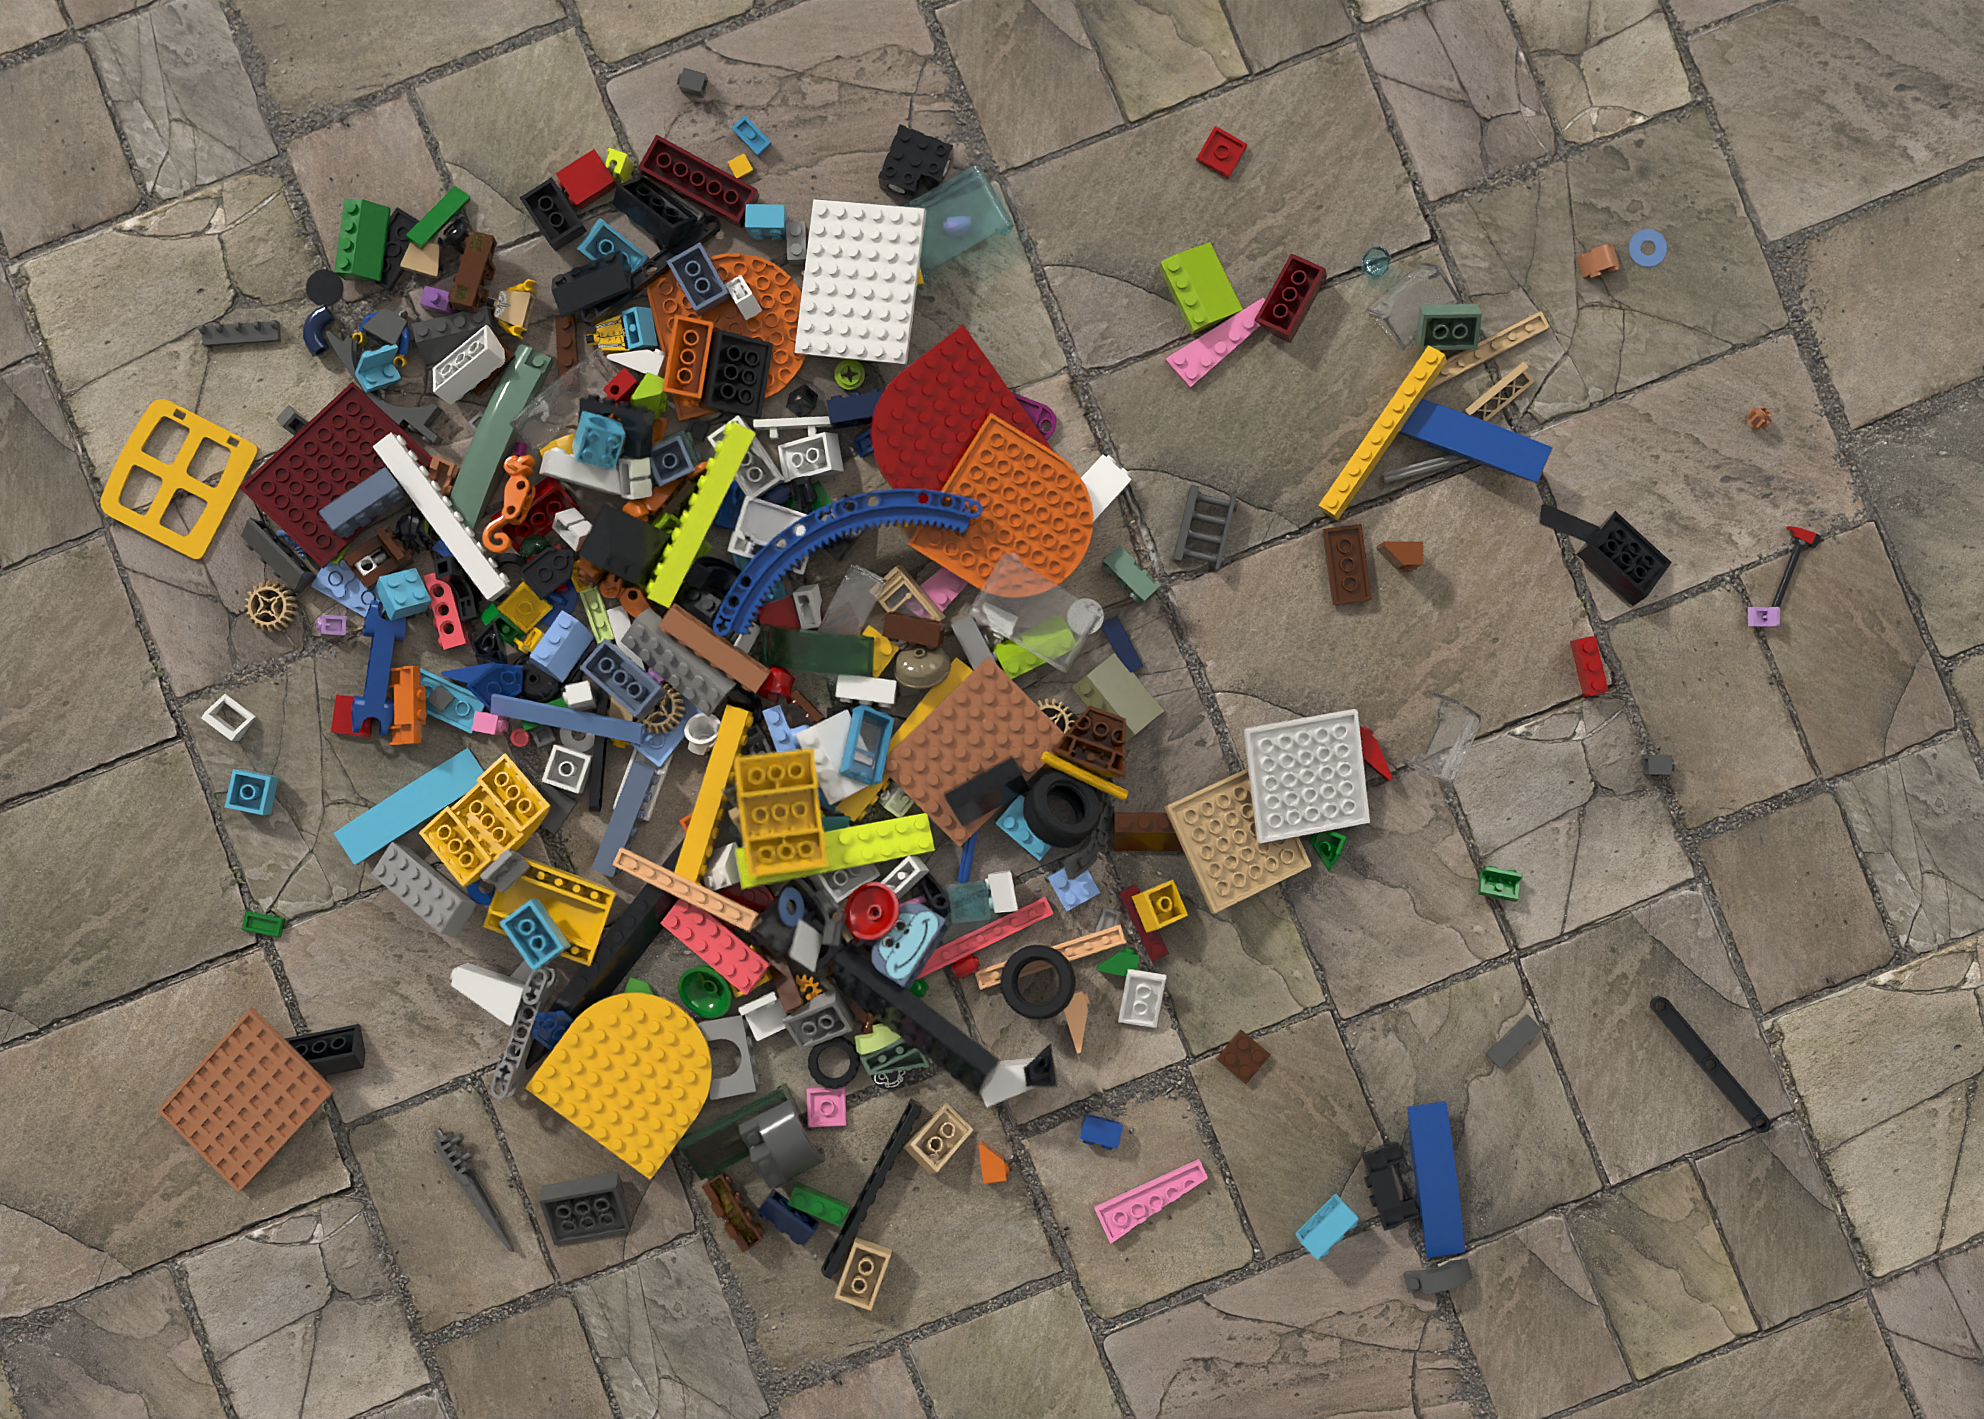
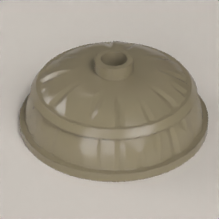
M922 644L905 647L897 656L894 664L896 680L901 685L910 689L934 687L944 681L951 670L950 658L941 647L933 650L925 648V645Z

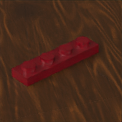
M1136 884L1118 892L1151 961L1154 962L1168 955L1169 952L1158 929L1146 933L1132 899V896L1140 893Z

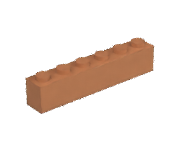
M675 603L659 624L665 634L669 636L672 634L682 646L692 648L695 655L709 660L712 667L718 670L722 669L726 672L728 678L733 681H739L742 683V687L749 692L753 691L756 693L771 671L730 641L716 634L714 630Z

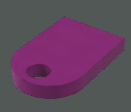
M1012 392L1044 439H1049L1056 428L1054 412L1042 403ZM1042 422H1050L1052 428L1049 431H1043L1041 429Z

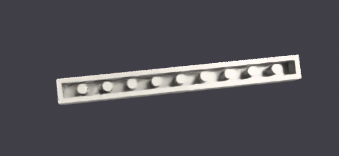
M389 433L372 447L485 598L493 602L511 588L508 584V577L503 572L500 573L498 571L496 561L486 555L485 552L487 550L481 542L477 543L474 539L475 533L470 527H465L462 523L463 517L459 512H454L451 508V501L446 496H442L439 492L441 488L434 480H430L428 470L423 465L420 466L418 464L416 454L406 448L405 445L407 443L403 437Z

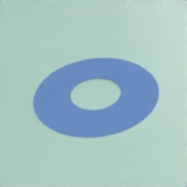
M1644 229L1632 237L1629 244V252L1637 264L1651 267L1659 264L1664 259L1667 252V244L1659 232L1652 229ZM1649 240L1655 244L1656 249L1652 255H1644L1641 252L1640 247L1644 241Z
M791 887L785 889L779 899L780 916L784 923L790 927L797 926L799 919L802 920L804 914L802 896L795 888ZM790 899H793L797 906L796 912L793 915L788 913L786 907Z

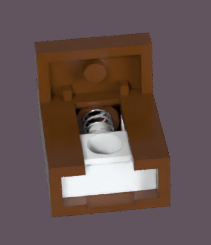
M382 526L376 528V536L343 557L345 563L368 592L375 589L379 577L400 572L414 562V553L411 548L408 547L405 551L400 534L392 535L394 531L390 527L385 530ZM365 564L373 565L369 571H365L362 568Z

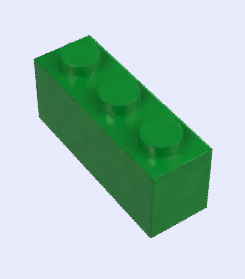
M799 1182L796 1183L787 1204L839 1227L842 1226L850 1206L847 1202Z

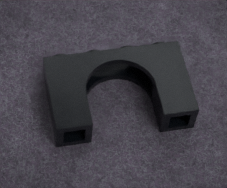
M588 394V397L580 398L578 424L582 411L604 417L614 414L621 420L625 429L624 455L637 459L651 457L655 411L647 409V406L644 405L632 406L631 402L627 401L615 402L614 398L605 397L602 399L598 394Z

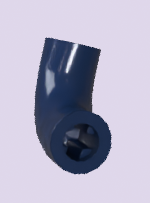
M325 304L311 312L303 325V339L313 357L319 356L329 349L328 344L323 338V330L328 324L335 321V317Z

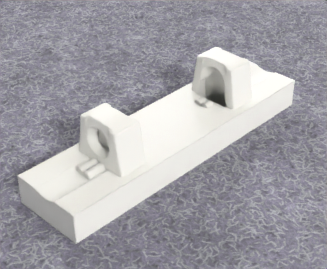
M829 416L753 420L756 431H770L771 440L779 439L778 430L808 428V436H813L817 434V428L832 427Z

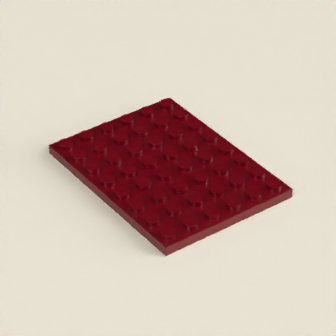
M352 381L239 488L324 569L379 516L373 517L366 526H360L355 529L354 534L341 539L319 513L320 510L384 467L392 474L405 492V489L372 446L389 433H393L403 437L407 443L405 445L406 448L416 454L418 457L416 461L420 466L423 465L428 470L432 457Z

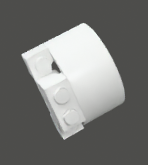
M746 496L735 532L732 533L727 550L753 559L776 535L807 514ZM799 526L796 529L798 536L803 535L805 532L804 526ZM780 540L777 543L779 550L786 547L785 540ZM804 556L805 562L799 560V567L793 565V572L803 575L809 557Z

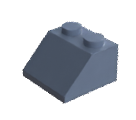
M680 435L652 447L651 457L648 458L660 487L695 471L690 450L685 439Z

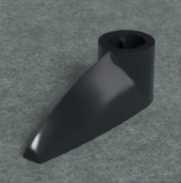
M928 872L920 879L921 884L932 904V911L945 918L949 913V898Z

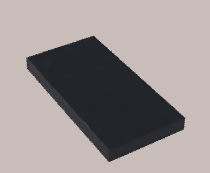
M398 207L389 219L381 282L373 281L389 292L392 291L404 272L400 264L410 244V241L406 239V234L419 222V220Z

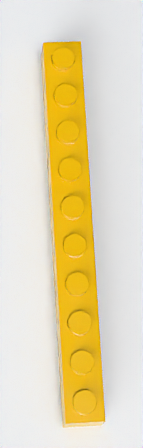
M1428 345L1320 502L1319 507L1322 512L1337 521L1339 520L1447 363L1445 354Z
M957 657L953 660L947 678L930 689L890 739L887 755L973 672L971 668ZM883 771L881 783L873 786L868 785L843 798L836 808L844 813V815L850 816L853 822H856L857 819L861 821L867 814L865 811L869 804L873 806L878 800L877 794L881 789L885 791L890 785V777Z
M726 705L674 872L701 886V878L707 871V858H710L713 852V846H711L713 839H716L719 833L717 826L725 813L723 807L725 802L728 801L722 793V789H729L731 783L735 781L734 758L742 757V754H740L742 746H745L748 740L746 733L748 728H751L754 717H752L753 712Z

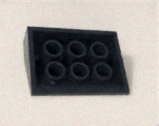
M720 329L712 332L699 408L761 419L773 343Z
M1616 511L1608 517L1576 554L1632 606H1635L1650 594L1672 563Z

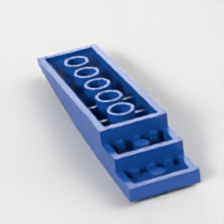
M1421 399L1399 431V433L1407 435L1410 439L1427 444L1428 447L1534 483H1538L1552 451L1551 446Z
M1446 1101L1406 1106L1409 1121V1146L1426 1257L1465 1252L1463 1226Z

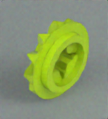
M844 360L835 369V380L843 389H856L864 382V368L856 360ZM848 367H850L852 373L856 374L852 376V382H850L848 377H844L845 374H848Z

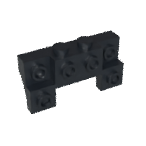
M1398 1142L1378 1146V1149L1361 1153L1366 1169L1364 1181L1372 1194L1369 1196L1372 1207H1375L1378 1211L1383 1230H1390L1405 1222L1419 1218L1413 1197L1400 1201L1390 1167L1393 1164L1403 1162Z

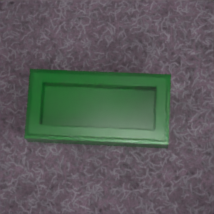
M245 911L242 930L280 938L282 937L285 918Z

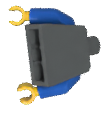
M398 307L394 313L383 308L379 312L365 316L359 327L360 332L354 333L352 338L354 341H357L361 337L359 345H365L367 339L381 347L397 344L399 356L394 358L393 363L398 365L399 359H402L401 367L404 368L408 363L405 355L408 354L411 336L408 322L405 320L408 312L404 308Z

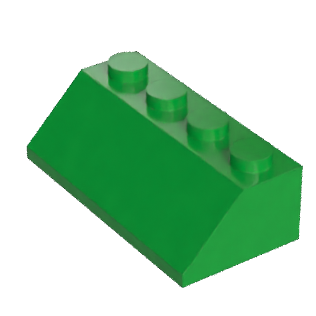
M344 199L334 273L349 281L381 282L391 208L363 199Z

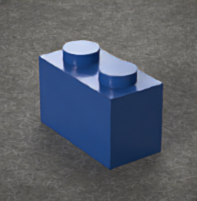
M1085 1113L1079 1137L1083 1140V1143L1088 1145L1097 1143L1101 1144V1147L1104 1149H1118L1123 1124L1122 1122Z

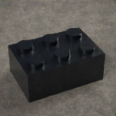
M552 177L520 197V200L555 252L587 232Z

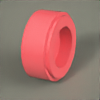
M516 728L512 731L510 740L513 745L524 747L529 744L531 735L529 731L525 732L524 728Z

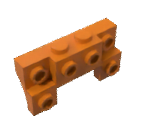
M420 666L390 668V672H392V685H389V688H394V725L397 726H389V729H392V742H389V745L421 744V725H426L427 714L425 686H421Z

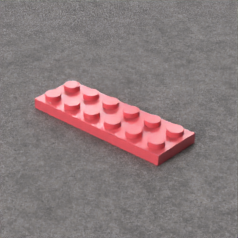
M681 898L678 899L660 923L744 995H749L772 965L711 913Z

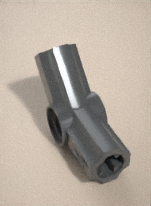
M827 888L816 892L812 897L826 919L822 944L840 947L843 924L846 922L847 915L839 907ZM839 912V918L833 921V914Z

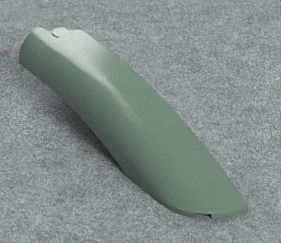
M518 345L514 353L515 357L508 364L471 440L450 495L451 508L454 512H459L464 519L462 523L465 527H470L473 532L477 528L506 472L504 462L512 454L515 442L529 411L553 366L552 358L534 351L533 347L527 345Z

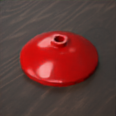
M869 882L859 886L852 892L846 902L844 911L847 915L846 925L855 936L864 940H876L884 937L894 928L899 918L900 905L897 895L890 887L879 882Z

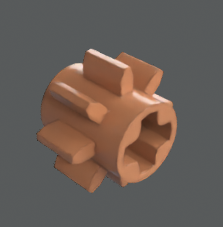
M1760 406L1759 409L1753 407L1747 415L1749 418L1747 423L1755 430L1760 428L1765 430L1771 424L1772 419L1770 417L1772 413L1763 406Z

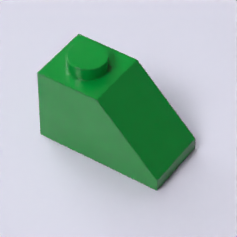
M491 603L480 614L481 620L486 626L493 619L495 620L503 640L512 647L516 644L513 640L515 638L520 639L525 634V632L500 612L494 603Z
M1124 948V951L1119 950L1099 963L1096 970L1126 977L1128 969L1137 970L1140 955L1135 953L1136 950Z

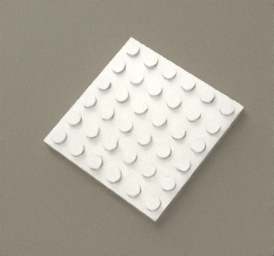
M1356 709L1244 729L1258 843L1370 823L1358 711Z

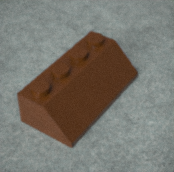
M1114 812L1113 851H1184L1167 813Z

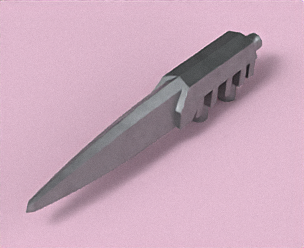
M441 1127L434 1131L438 1140L433 1144L454 1180L461 1185L472 1204L510 1252H514L512 1242L496 1208L480 1182L477 1172L471 1169L473 1163H468L467 1161L474 1157L473 1151L469 1150L463 1154L461 1150L464 1148L457 1145L464 1140L463 1134L460 1133L453 1137L454 1133L451 1131L445 1135Z

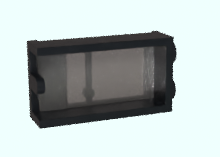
M791 880L782 887L778 895L749 930L777 958L791 947L797 930V926L790 927L786 925L780 916L779 899L782 892L791 887L800 893L804 903L802 921L808 924L819 909L812 897L795 880ZM790 899L786 907L788 913L793 915L796 912L797 906L795 901Z

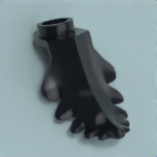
M735 680L737 684L727 696L729 697L727 704L753 712V723L761 722L764 718L761 699L756 697L753 691L745 690L742 687V683Z

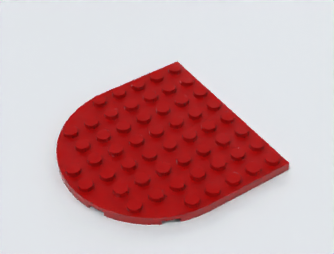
M964 325L958 327L892 379L876 404L871 423V445L875 461L880 473L892 489H925L941 492L990 413L1052 450ZM922 495L919 498V503L926 504L929 501L928 495Z

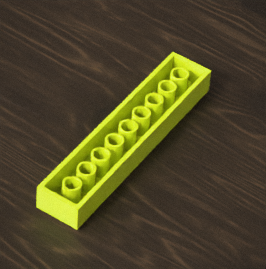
M733 420L731 424L727 422L722 432L725 436L722 441L718 440L714 448L716 454L714 458H709L705 466L707 472L705 476L701 475L697 482V487H699L697 493L693 492L688 501L690 507L688 511L684 509L679 519L682 523L679 528L675 527L671 535L673 541L671 545H666L662 554L664 559L662 563L658 562L655 567L654 574L656 576L654 580H649L645 588L649 599L668 608L756 434L754 431Z
M923 813L824 832L827 867L748 877L744 847L738 848L734 852L741 889H747L907 858L908 856L927 854L935 851L928 815Z

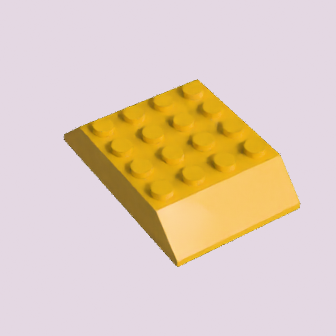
M523 857L530 868L504 893L499 892L496 888L483 927L508 936L500 922L529 900L539 899L571 945L560 956L591 966L617 892L597 882Z

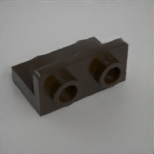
M686 475L662 503L663 510L669 515L674 514L678 516L689 504L688 501L692 493H697L699 488L697 483Z

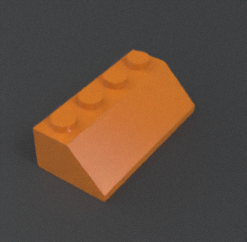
M675 315L662 392L682 399L700 402L714 322Z

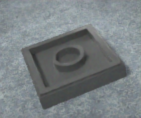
M543 782L538 791L550 804L551 808L540 825L556 834L577 802L551 784Z

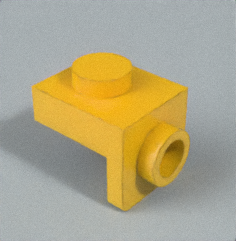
M534 626L524 642L517 638L513 641L518 644L517 648L527 654L529 651L532 653L545 633Z

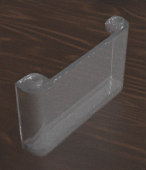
M1012 552L1009 555L1003 553L967 613L1066 674L1103 615L1100 613L1101 608L1093 603L1091 605L1086 604L1019 561L1021 558Z

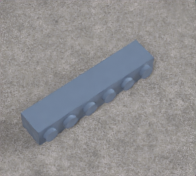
M638 760L632 763L593 863V870L612 878L621 874L622 870L612 864L620 847L631 850L630 841L632 838H635L638 832L637 823L642 820L645 814V810H643L644 805L650 801L652 796L650 792L652 785L655 786L659 778L657 774L658 768Z

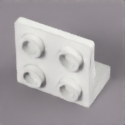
M777 990L738 1008L741 1016L745 1015L757 1041L786 1028L783 1019L788 1017V1014L784 1011Z

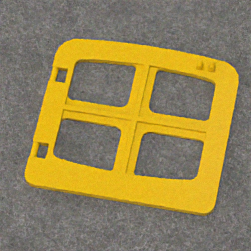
M156 400L149 405L125 444L101 496V508L108 516L193 559H202L240 489L239 487L243 484L259 452L258 447L169 400ZM177 410L186 414L183 420L175 417ZM164 417H169L190 429L175 461L169 465L143 452L144 446ZM206 437L229 448L231 451L227 466L218 486L215 488L191 477L187 472L198 448ZM230 438L239 441L237 448L228 444ZM134 465L159 476L163 482L147 514L144 516L120 503L123 489ZM180 488L206 500L208 503L196 525L187 536H182L160 524L175 492Z

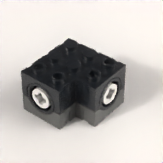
M899 124L897 134L894 136L890 151L878 176L880 189L916 202L922 185L934 188V190L940 192L954 159L953 145Z

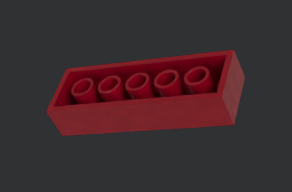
M657 134L638 166L643 176L741 229L745 223L746 204H756L760 196L756 188Z

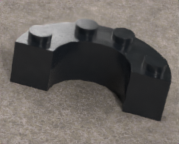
M703 556L694 561L683 581L690 587H696L699 590L702 587H710L721 591L727 596L742 570L724 560ZM750 577L743 580L744 587H749L752 583ZM738 597L732 598L731 601L734 607L738 606Z

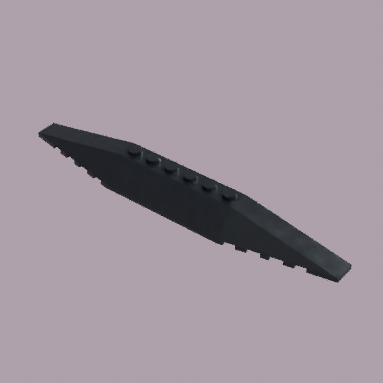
M685 837L661 865L662 867L675 872ZM647 883L599 943L591 966L584 964L581 966L547 1012L564 1011L572 1019L576 1020L590 1006L610 997L664 928L660 923L678 901L679 897ZM535 1038L525 1062L527 1070L550 1051ZM519 1048V1050L516 1052V1055H518V1056H519L520 1053H521L520 1048Z

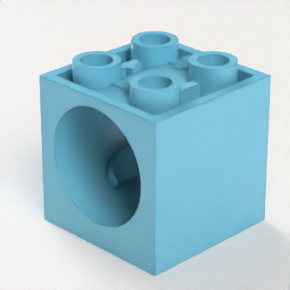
M582 411L572 444L575 460L614 470L625 438L621 421Z

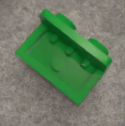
M1495 866L1484 867L1479 873L1478 895L1516 902L1519 898V881L1523 878V874L1517 873L1515 870L1498 869Z

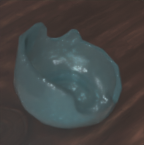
M1381 246L1372 247L1362 256L1361 269L1363 273L1371 278L1381 277L1389 269L1391 255L1387 249Z

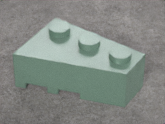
M1119 545L1103 560L1104 566L1102 568L1109 575L1113 574L1117 578L1116 583L1122 589L1126 588L1130 592L1129 596L1135 603L1140 602L1142 604L1161 584L1158 581L1154 582L1145 569L1143 570L1136 563L1137 561Z
M902 1037L884 1048L860 1054V1059L869 1076L892 1073L898 1070L907 1071L912 1070V1068L930 1067L928 1057L922 1055L912 1044H908Z

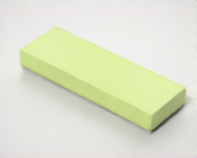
M596 585L594 588H588L579 592L597 645H600L605 638L609 641L615 640L599 586Z

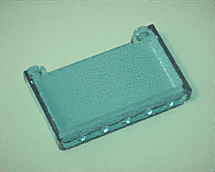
M975 165L902 206L924 208L926 210L920 257V269L924 281L929 278L930 270L994 234L1005 236L1014 228L1010 217L981 165Z

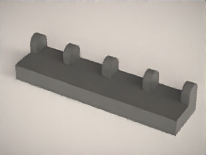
M277 320L198 326V330L202 334V345L205 347L281 341L280 322Z

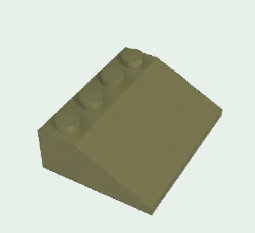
M1113 653L1071 687L1087 708L1092 706L1126 718V742L1164 711L1133 672L1130 673L1123 665L1116 653Z

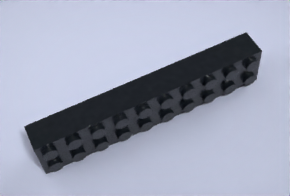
M845 944L832 957L825 978L831 985L839 988L845 996L852 998L861 1008L866 1009L878 1021H882L892 1032L904 1038L908 1044H912L922 1055L930 1058L938 1067L947 1071L952 1078L964 1084L969 1091L979 1095L990 1083L1001 1060L902 985L881 973L873 963L848 944Z

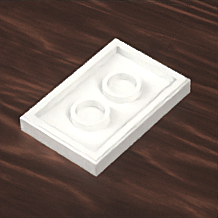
M1128 969L1118 1022L1156 1028L1166 975Z

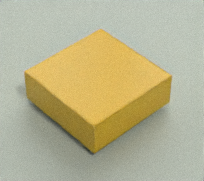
M744 153L728 162L734 176L738 179L754 172Z

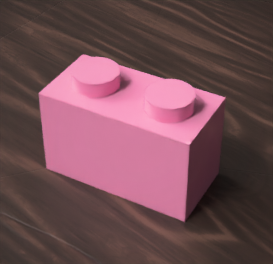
M475 711L472 730L493 735H504L509 728L508 717Z

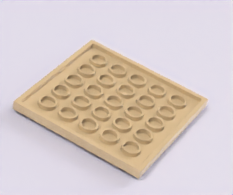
M1248 768L1164 806L1212 914L1312 866L1299 836L1265 843L1257 842Z

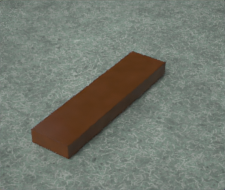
M763 944L760 945L765 959L772 964L769 970L784 1011L789 1013L804 1006L786 954L783 953L777 958Z

